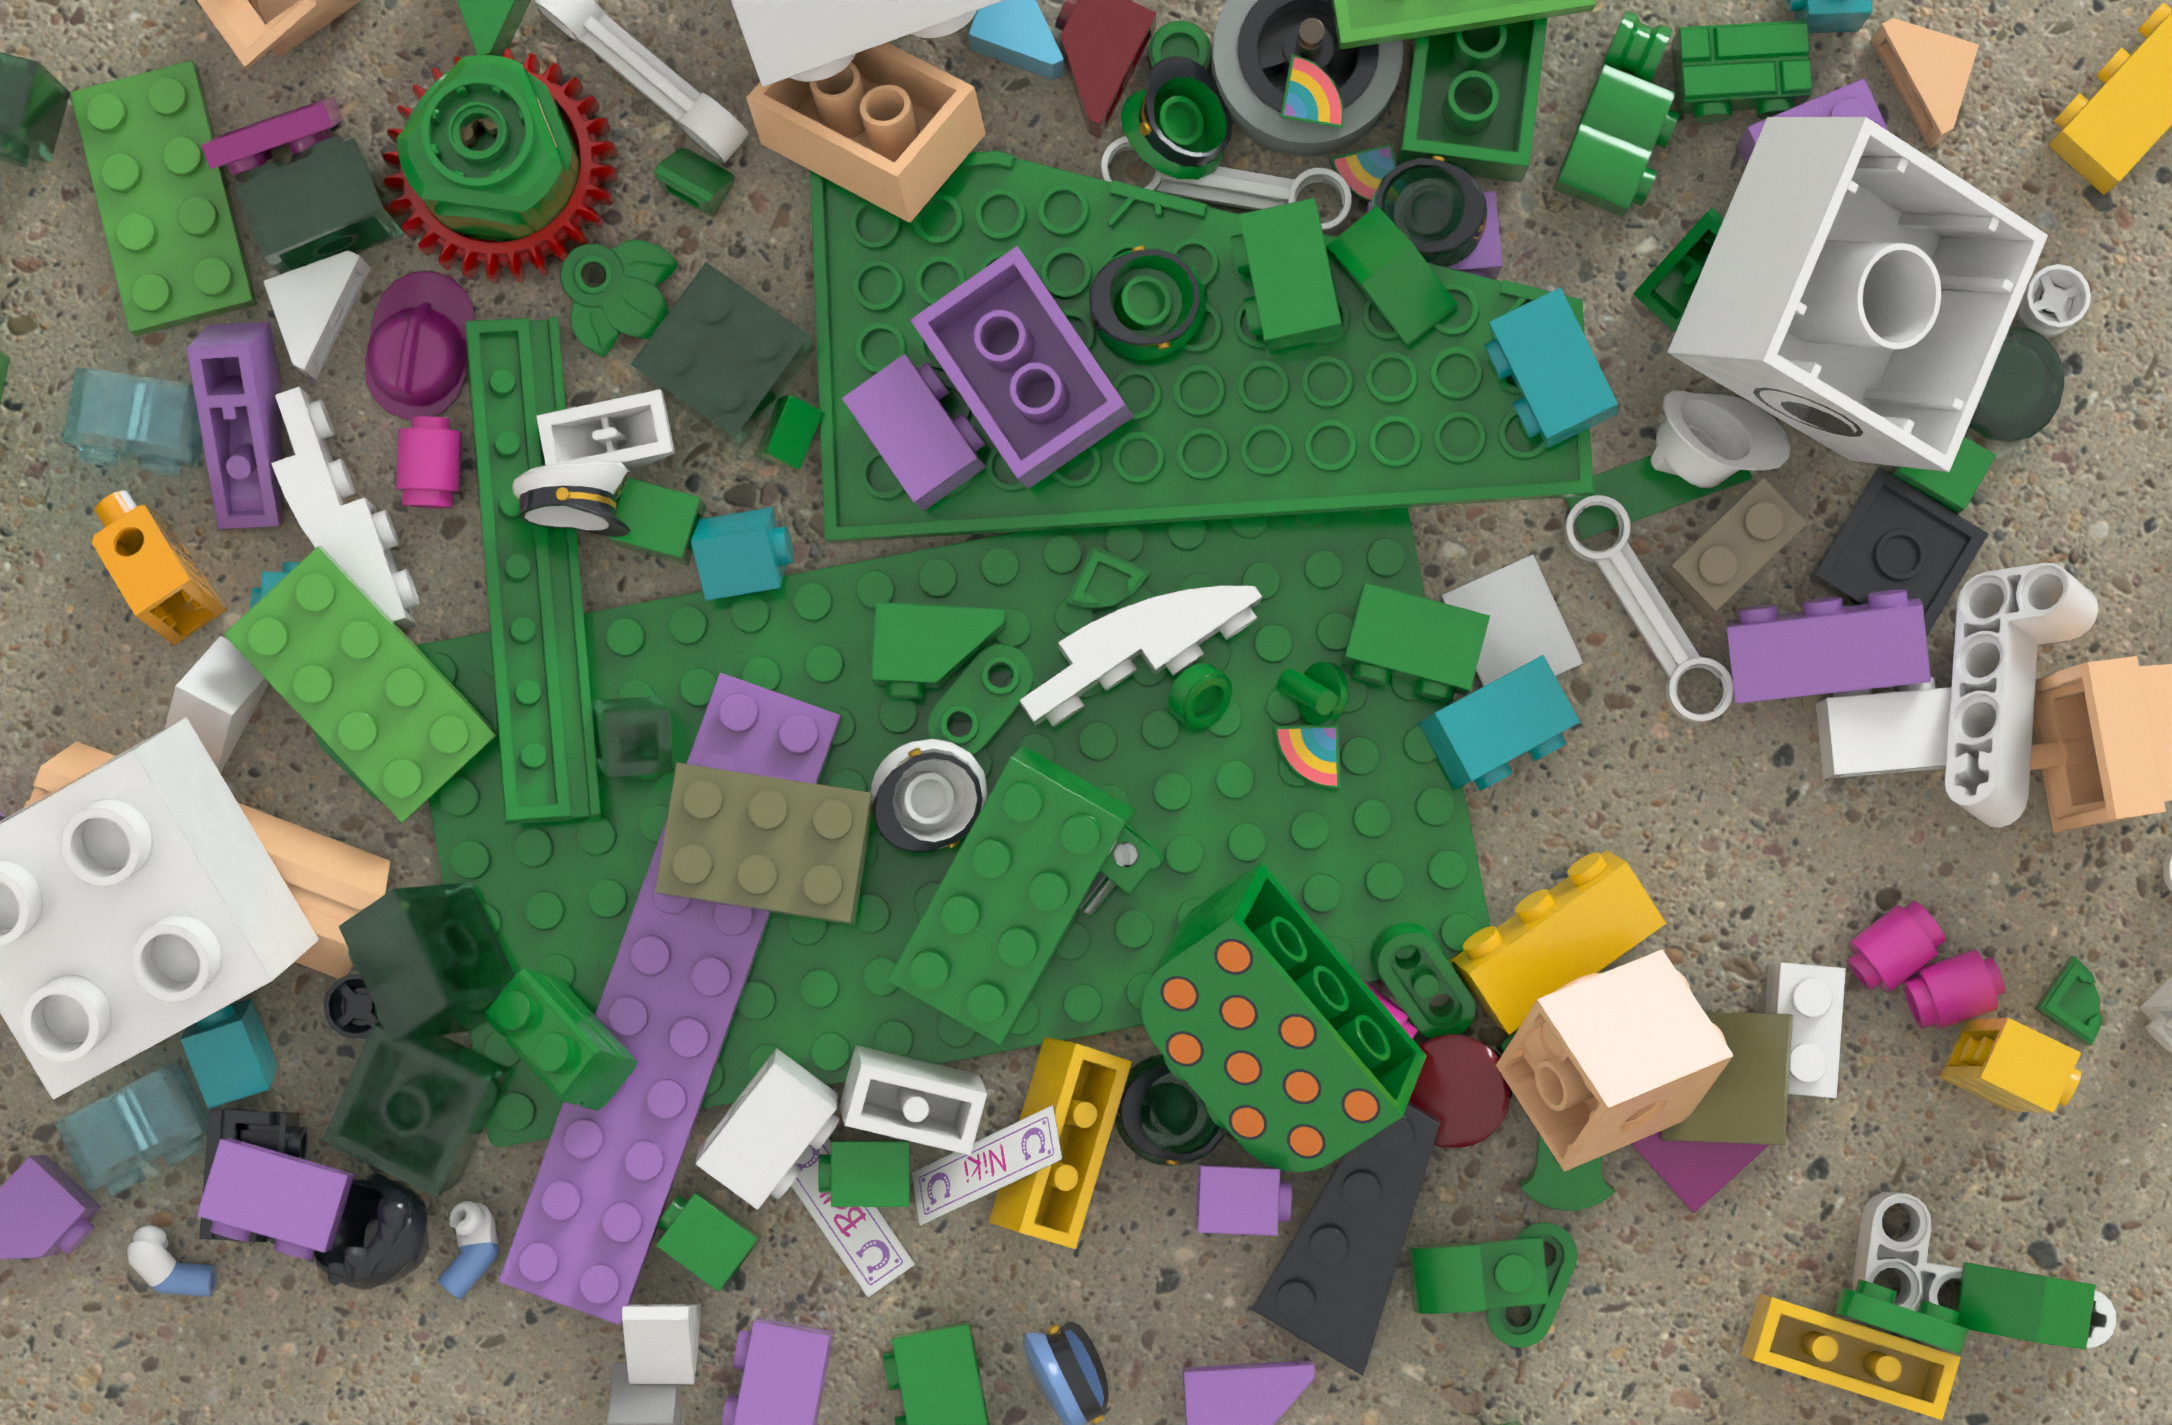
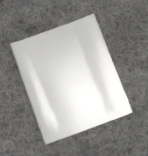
M1533 554L1442 595L1445 604L1490 615L1476 668L1483 687L1541 655H1544L1555 676L1583 664Z

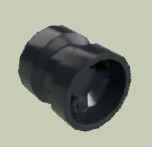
M353 974L342 977L330 987L324 1001L325 1018L331 1028L341 1036L353 1039L377 1038L386 1033L396 1022L399 1011L398 996L392 986L382 978L370 975Z

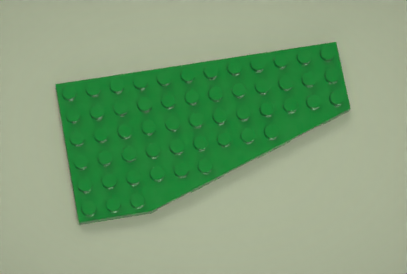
M1000 151L969 153L909 223L810 170L819 409L823 411L820 419L824 535L825 541L828 543L1594 496L1590 428L1549 448L1546 447L1540 433L1529 438L1512 402L1521 399L1522 396L1511 375L1500 380L1484 347V344L1494 340L1490 332V321L1550 293V291L1507 280L1502 282L1428 263L1458 306L1411 345L1407 346L1327 249L1345 335L1269 351L1263 334L1251 336L1243 298L1255 296L1251 273L1238 274L1231 236L1242 234L1238 214L1211 208L1204 203L1114 180L1109 182L1018 159L1012 154ZM1324 234L1326 246L1337 237ZM1016 246L1026 257L1134 416L1029 489L1012 472L910 320ZM1138 246L1160 248L1178 254L1194 267L1205 288V313L1198 331L1183 347L1164 357L1152 360L1130 359L1107 347L1099 338L1090 316V288L1098 272L1115 256ZM1565 295L1585 335L1583 300ZM903 354H906L918 368L926 362L931 365L949 391L948 395L940 399L953 419L964 413L985 443V446L977 450L976 453L986 468L925 511L918 507L909 497L842 399Z

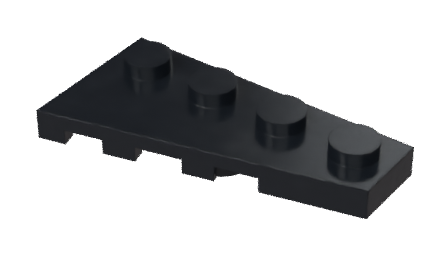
M1409 1101L1401 1119L1343 1155L1252 1306L1253 1311L1362 1376L1364 1375L1438 1132L1440 1119Z

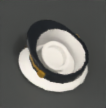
M619 461L569 462L532 468L517 477L512 484L513 494L519 500V518L535 526L576 529L612 537L626 536L630 533L631 529L616 515V499L624 491L630 472Z
M937 739L910 742L892 751L881 762L871 784V793L875 797L873 812L877 829L889 844L907 852H929L947 846L951 848L958 845L960 839L969 833L988 797L984 771L972 754L952 742Z

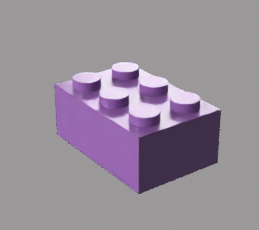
M1018 246L910 319L1012 472L1027 489L1134 417Z

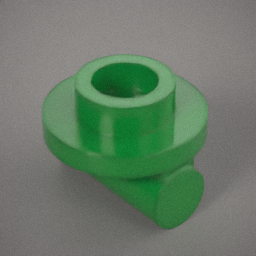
M1316 662L1304 674L1294 668H1288L1281 673L1278 679L1279 689L1298 701L1302 717L1312 725L1328 726L1333 724L1341 716L1348 702L1349 690L1346 676L1343 670L1334 663Z

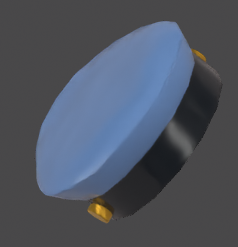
M1067 1321L1061 1327L1058 1324L1050 1326L1046 1329L1047 1334L1038 1332L1025 1333L1022 1346L1028 1367L1042 1395L1063 1425H1086L1089 1421L1095 1424L1103 1420L1109 1396L1106 1374L1097 1350L1083 1328L1074 1322Z

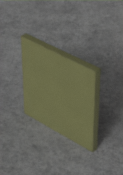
M1705 1012L1711 1023L1715 1024L1723 1033L1726 1044L1734 1056L1692 1114L1681 1123L1662 1130L1661 1140L1785 1146L1793 1015Z

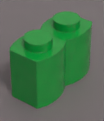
M1604 64L1591 90L1553 189L1621 217L1629 210L1631 203L1642 207L1656 175L1655 170L1646 167L1654 145L1666 148L1680 113L1670 109L1675 92Z

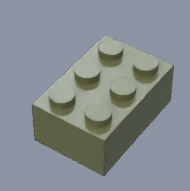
M677 762L655 892L670 897L855 925L875 797L871 792Z

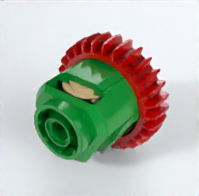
M507 48L503 49L502 56L473 55L462 58L455 56L453 59L454 67L451 71L443 74L437 68H432L431 74L434 84L428 90L418 85H413L412 90L419 100L414 109L398 105L397 111L406 121L405 128L387 129V135L397 144L398 151L384 152L383 160L389 167L398 169L400 172L385 177L383 179L384 185L391 192H404L403 195L390 202V207L398 216L413 213L402 224L401 228L411 238L426 231L418 243V248L424 255L430 256L437 249L443 247L438 261L442 268L450 270L459 258H462L461 271L467 279L473 280L480 265H485L486 276L491 283H499L502 267H509L515 280L522 283L524 282L525 275L524 264L532 262L542 276H547L549 273L546 256L554 253L560 261H565L568 258V251L564 245L569 240L580 246L590 244L581 230L584 223L598 228L604 226L603 219L593 209L594 204L613 205L614 198L612 194L601 187L600 182L617 181L618 172L613 166L603 164L601 161L617 156V148L612 141H597V139L611 131L610 124L607 118L604 117L588 120L599 110L597 100L594 96L590 95L576 102L583 91L581 81L577 77H572L562 86H559L563 77V71L560 65L552 62L547 70L540 75V63L537 56L533 53L528 54L523 65L515 60L511 50Z

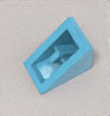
M1003 0L977 10L968 34L971 51L1051 80L1064 75V59L1036 0Z

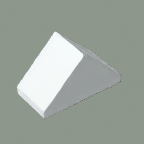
M349 250L263 281L292 364L305 376L317 380L371 269L360 255Z
M661 389L536 416L545 465L582 461H619L631 473L675 453L664 394Z
M220 636L175 686L165 729L187 717L221 774L269 682L228 639Z
M634 1304L623 1306L622 1323L629 1384H694L701 1324V1304Z

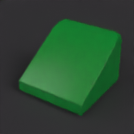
M686 148L675 151L660 162L654 170L655 178L663 191L709 216L711 214L716 215L735 181V176L731 172Z
M785 395L778 398L754 457L799 470L823 411L795 396Z

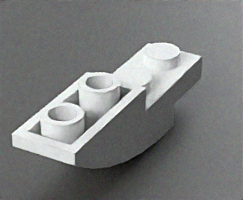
M300 387L275 395L295 455L271 464L282 492L301 528L314 547L322 546L393 622L403 628L416 625L411 608L420 605L419 597L408 570L404 569L399 572L397 570L390 549L399 545L392 519L386 509L377 512L376 506L366 498L350 503L347 502L346 497L355 494L354 486L342 459L333 461L326 438L334 435V428L325 404L321 399L313 402L312 397Z
M1255 586L1195 588L1156 596L1110 613L1058 642L1059 650L1070 666L1020 699L1021 707L1035 727L1046 719L1052 727H1055L1084 707L1079 696L1098 683L1102 685L1105 691H1108L1132 675L1137 670L1132 660L1141 655L1154 675L1168 668L1171 674L1175 676L1205 655L1199 645L1220 631L1227 640L1253 623L1257 616L1252 609L1260 604L1262 596Z

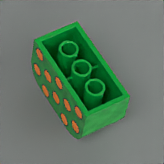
M1263 862L1200 904L1183 919L1149 979L1142 996L1141 1012L1145 1029L1154 1045L1163 1054L1165 1063L1171 1073L1189 1084L1205 1103L1207 1112L1215 1124L1222 1129L1228 1130L1250 1155L1268 1166L1284 1171L1306 1172L1325 1167L1401 1119L1427 1057Z

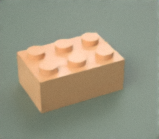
M888 42L856 53L852 62L832 77L812 82L797 81L789 77L764 87L759 82L746 97L762 145L909 223L986 134L974 86Z

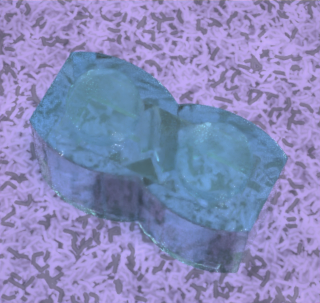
M76 367L62 442L79 450L78 460L96 465L116 467L118 457L141 459V470L167 476H178L180 466L198 468L203 440L193 385Z
M181 1063L164 1066L54 1123L88 1192L98 1191L106 1187L111 1197L147 1180L142 1169L162 1158L165 1159L168 1167H172L204 1151L200 1139L207 1136L208 1117Z

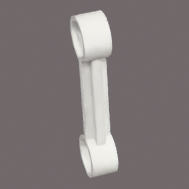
M594 0L533 1L535 6L555 26L577 43L585 45L675 120L690 138L718 161L726 163L750 135L747 129L730 112L710 96L697 91L607 16Z
M1126 136L1112 142L1104 152L1101 162L1102 180L1112 182L1108 167L1115 156L1127 150H1134ZM1218 166L1214 173L1198 180L1176 179L1155 169L1154 178L1144 187L1145 189L1185 199L1257 211L1296 202L1297 195L1305 186L1312 183H1326L1337 190L1343 205V209L1340 210L1338 217L1330 222L1321 224L1323 234L1326 235L1335 233L1343 226L1351 206V192L1347 182L1340 174L1327 168H1312L1301 173L1296 179H1289Z
M1596 495L1581 500L1572 508L1565 520L1564 538L1572 553L1580 559L1596 562L1669 677L1665 690L1669 707L1679 718L1692 723H1703L1720 716L1728 708L1733 697L1732 678L1722 664L1699 655L1627 542L1630 535V519L1626 510L1619 502L1607 496ZM1602 506L1615 514L1619 525V535L1611 548L1594 551L1584 547L1576 540L1573 525L1577 516L1584 511V508ZM1703 668L1709 670L1720 679L1723 695L1721 702L1713 709V712L1694 714L1687 711L1680 704L1677 686L1679 679L1687 670Z

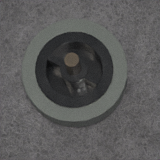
M1227 0L1218 17L1214 32L1211 59L1212 77L1216 81L1220 95L1232 115V122L1249 138L1264 147L1284 154L1296 156L1322 155L1340 150L1358 141L1375 127L1383 117L1392 101L1400 77L1404 45L1403 40L1339 50L1331 0ZM1291 54L1315 62L1334 81L1343 102V128L1280 117Z

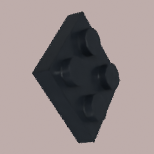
M1879 467L1872 474L1810 578L1854 605L1869 604L1868 594L1886 590H1907L1908 599L1920 598L1923 604L1927 637L1989 533Z

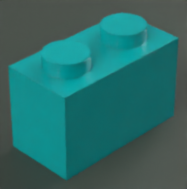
M1561 287L1489 322L1490 332L1494 340L1484 344L1485 350L1500 380L1510 375L1512 376L1522 396L1521 399L1512 402L1529 438L1540 433L1546 447L1549 448L1618 415V402Z
M1541 655L1418 723L1454 789L1456 790L1474 781L1479 791H1482L1513 774L1508 764L1510 760L1528 751L1533 762L1566 745L1567 742L1562 732L1580 723L1547 660L1544 655Z

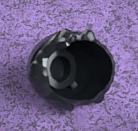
M372 1173L367 1179H353L332 1250L325 1253L315 1250L313 1254L316 1265L327 1274L329 1283L332 1286L343 1283L349 1287L367 1290L394 1283L416 1270L423 1263L429 1246L427 1208L424 1200L407 1185L391 1180L379 1173Z

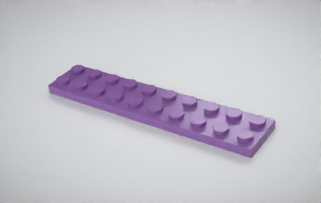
M720 673L687 764L818 784L842 716ZM667 819L595 1014L602 1024L638 1061L636 1068L606 1106L602 1107L599 1111L581 1107L580 1104L573 1105L563 1102L498 1282L617 1325L623 1324L622 1307L630 1305L658 1228L657 1224L663 1215L772 913L664 896L656 893Z

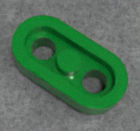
M1005 644L992 645L979 652L932 708L928 718L930 738L952 742L971 753L972 756L979 754L1020 707V699L1031 692L1033 671L1025 654L1019 649ZM997 665L1008 666L1013 671L1012 682L1003 688L992 685L989 681V672L993 667ZM955 714H965L972 720L970 732L963 737L953 736L948 731V721Z
M1400 923L1388 928L1379 937L1374 950L1375 962L1382 980L1415 1027L1423 1035L1432 1039L1442 1035L1462 1034L1468 1029L1474 1019L1475 1002L1469 986L1441 945L1427 928L1416 923ZM1404 946H1414L1417 948L1416 952L1409 958L1402 959L1395 956L1397 951ZM1447 994L1450 996L1449 1000L1442 1006H1432L1429 1004L1435 995Z
M1540 1221L1528 1224L1514 1237V1239L1542 1237L1543 1241L1548 1242L1552 1246L1554 1252L1553 1259L1546 1265L1549 1303L1527 1305L1529 1310L1528 1318L1523 1324L1518 1326L1511 1325L1507 1321V1307L1492 1308L1485 1311L1486 1323L1491 1333L1498 1340L1512 1347H1529L1544 1338L1550 1329L1576 1266L1577 1248L1573 1238L1564 1228L1550 1222Z
M1861 1279L1858 1280L1855 1291L1842 1287L1835 1313L1958 1354L1962 1353L1969 1329L1956 1325L1960 1312L1921 1300L1918 1312L1894 1304L1897 1291Z

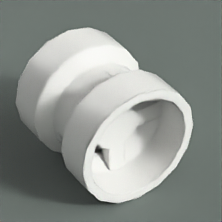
M2060 264L2047 266L2029 280L2016 311L2015 319L2024 331L2034 337L2045 339L2056 337L2079 321L2088 310L2091 298L2089 284L2083 275L2071 266ZM2045 309L2046 311L2051 312V313H2054V314L2046 313V312H2044L2043 310Z

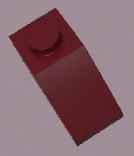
M1066 0L1055 23V28L1062 30L1060 35L1061 53L1088 132L1099 139L1156 29L1157 13L1131 0Z

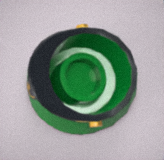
M1171 56L1158 62L1151 70L1146 88L1130 95L1122 107V127L1130 145L1141 159L1154 169L1176 179L1198 180L1214 173L1223 161L1225 147L1231 140L1233 128L1232 115L1220 95L1216 81L1203 66L1190 58Z
M1138 246L1115 256L1098 272L1090 288L1089 305L1091 321L1104 344L1120 355L1138 360H1152L1164 357L1183 347L1198 331L1205 313V288L1194 267L1178 254L1160 248Z

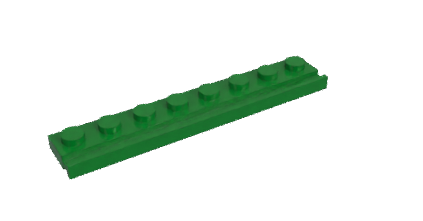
M558 316L548 317V320L515 318L466 321L465 339L505 825L570 820V818L589 817V819L599 818L601 811L576 529L535 526L524 522L519 518V500L512 490L514 480L521 474L532 468L545 466L536 416L566 409Z

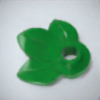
M632 239L619 244L611 250L603 245L591 243L578 246L568 253V258L562 262L560 268V282L565 294L573 301L570 320L573 333L578 341L587 349L603 357L615 344L619 332L640 339L659 338L670 333L669 309L662 293L656 287L666 280L678 267V262L668 251L648 241ZM594 263L601 267L604 279L600 286L590 287L583 282L581 270L584 265Z

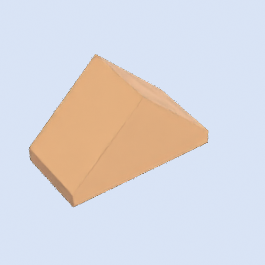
M1892 18L1881 24L1870 41L1930 149L1940 144L1954 129L1979 44Z

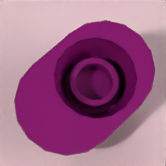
M435 271L413 272L395 280L381 295L374 312L366 352L365 378L373 399L389 414L405 420H411V417L415 416L434 417L445 412L459 396L467 369L465 322L474 321V309L467 292L453 278Z

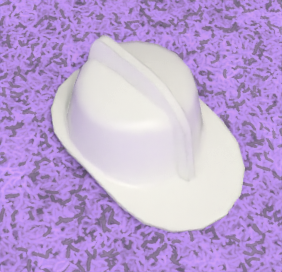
M1672 390L1664 396L1663 410L1666 416L1658 428L1656 435L1657 447L1650 461L1655 470L1678 475L1687 482L1701 488H1711L1717 486L1739 470L1776 469L1789 459L1791 446L1786 432L1775 418L1757 405L1743 398L1724 394H1701Z

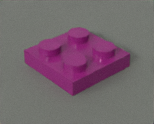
M331 96L215 136L201 144L210 169L227 164L230 175H234L267 163L268 160L273 159L270 149L287 143L291 154H295L328 142V139L333 138L330 128L342 121L343 118L335 97Z

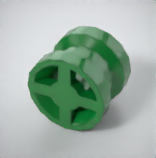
M1625 10L1601 69L1605 64L1651 82L1672 29L1662 24L1653 28L1642 24L1637 14Z

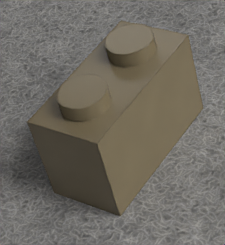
M1763 477L1661 575L1705 620L1724 605L1791 541L1808 522Z

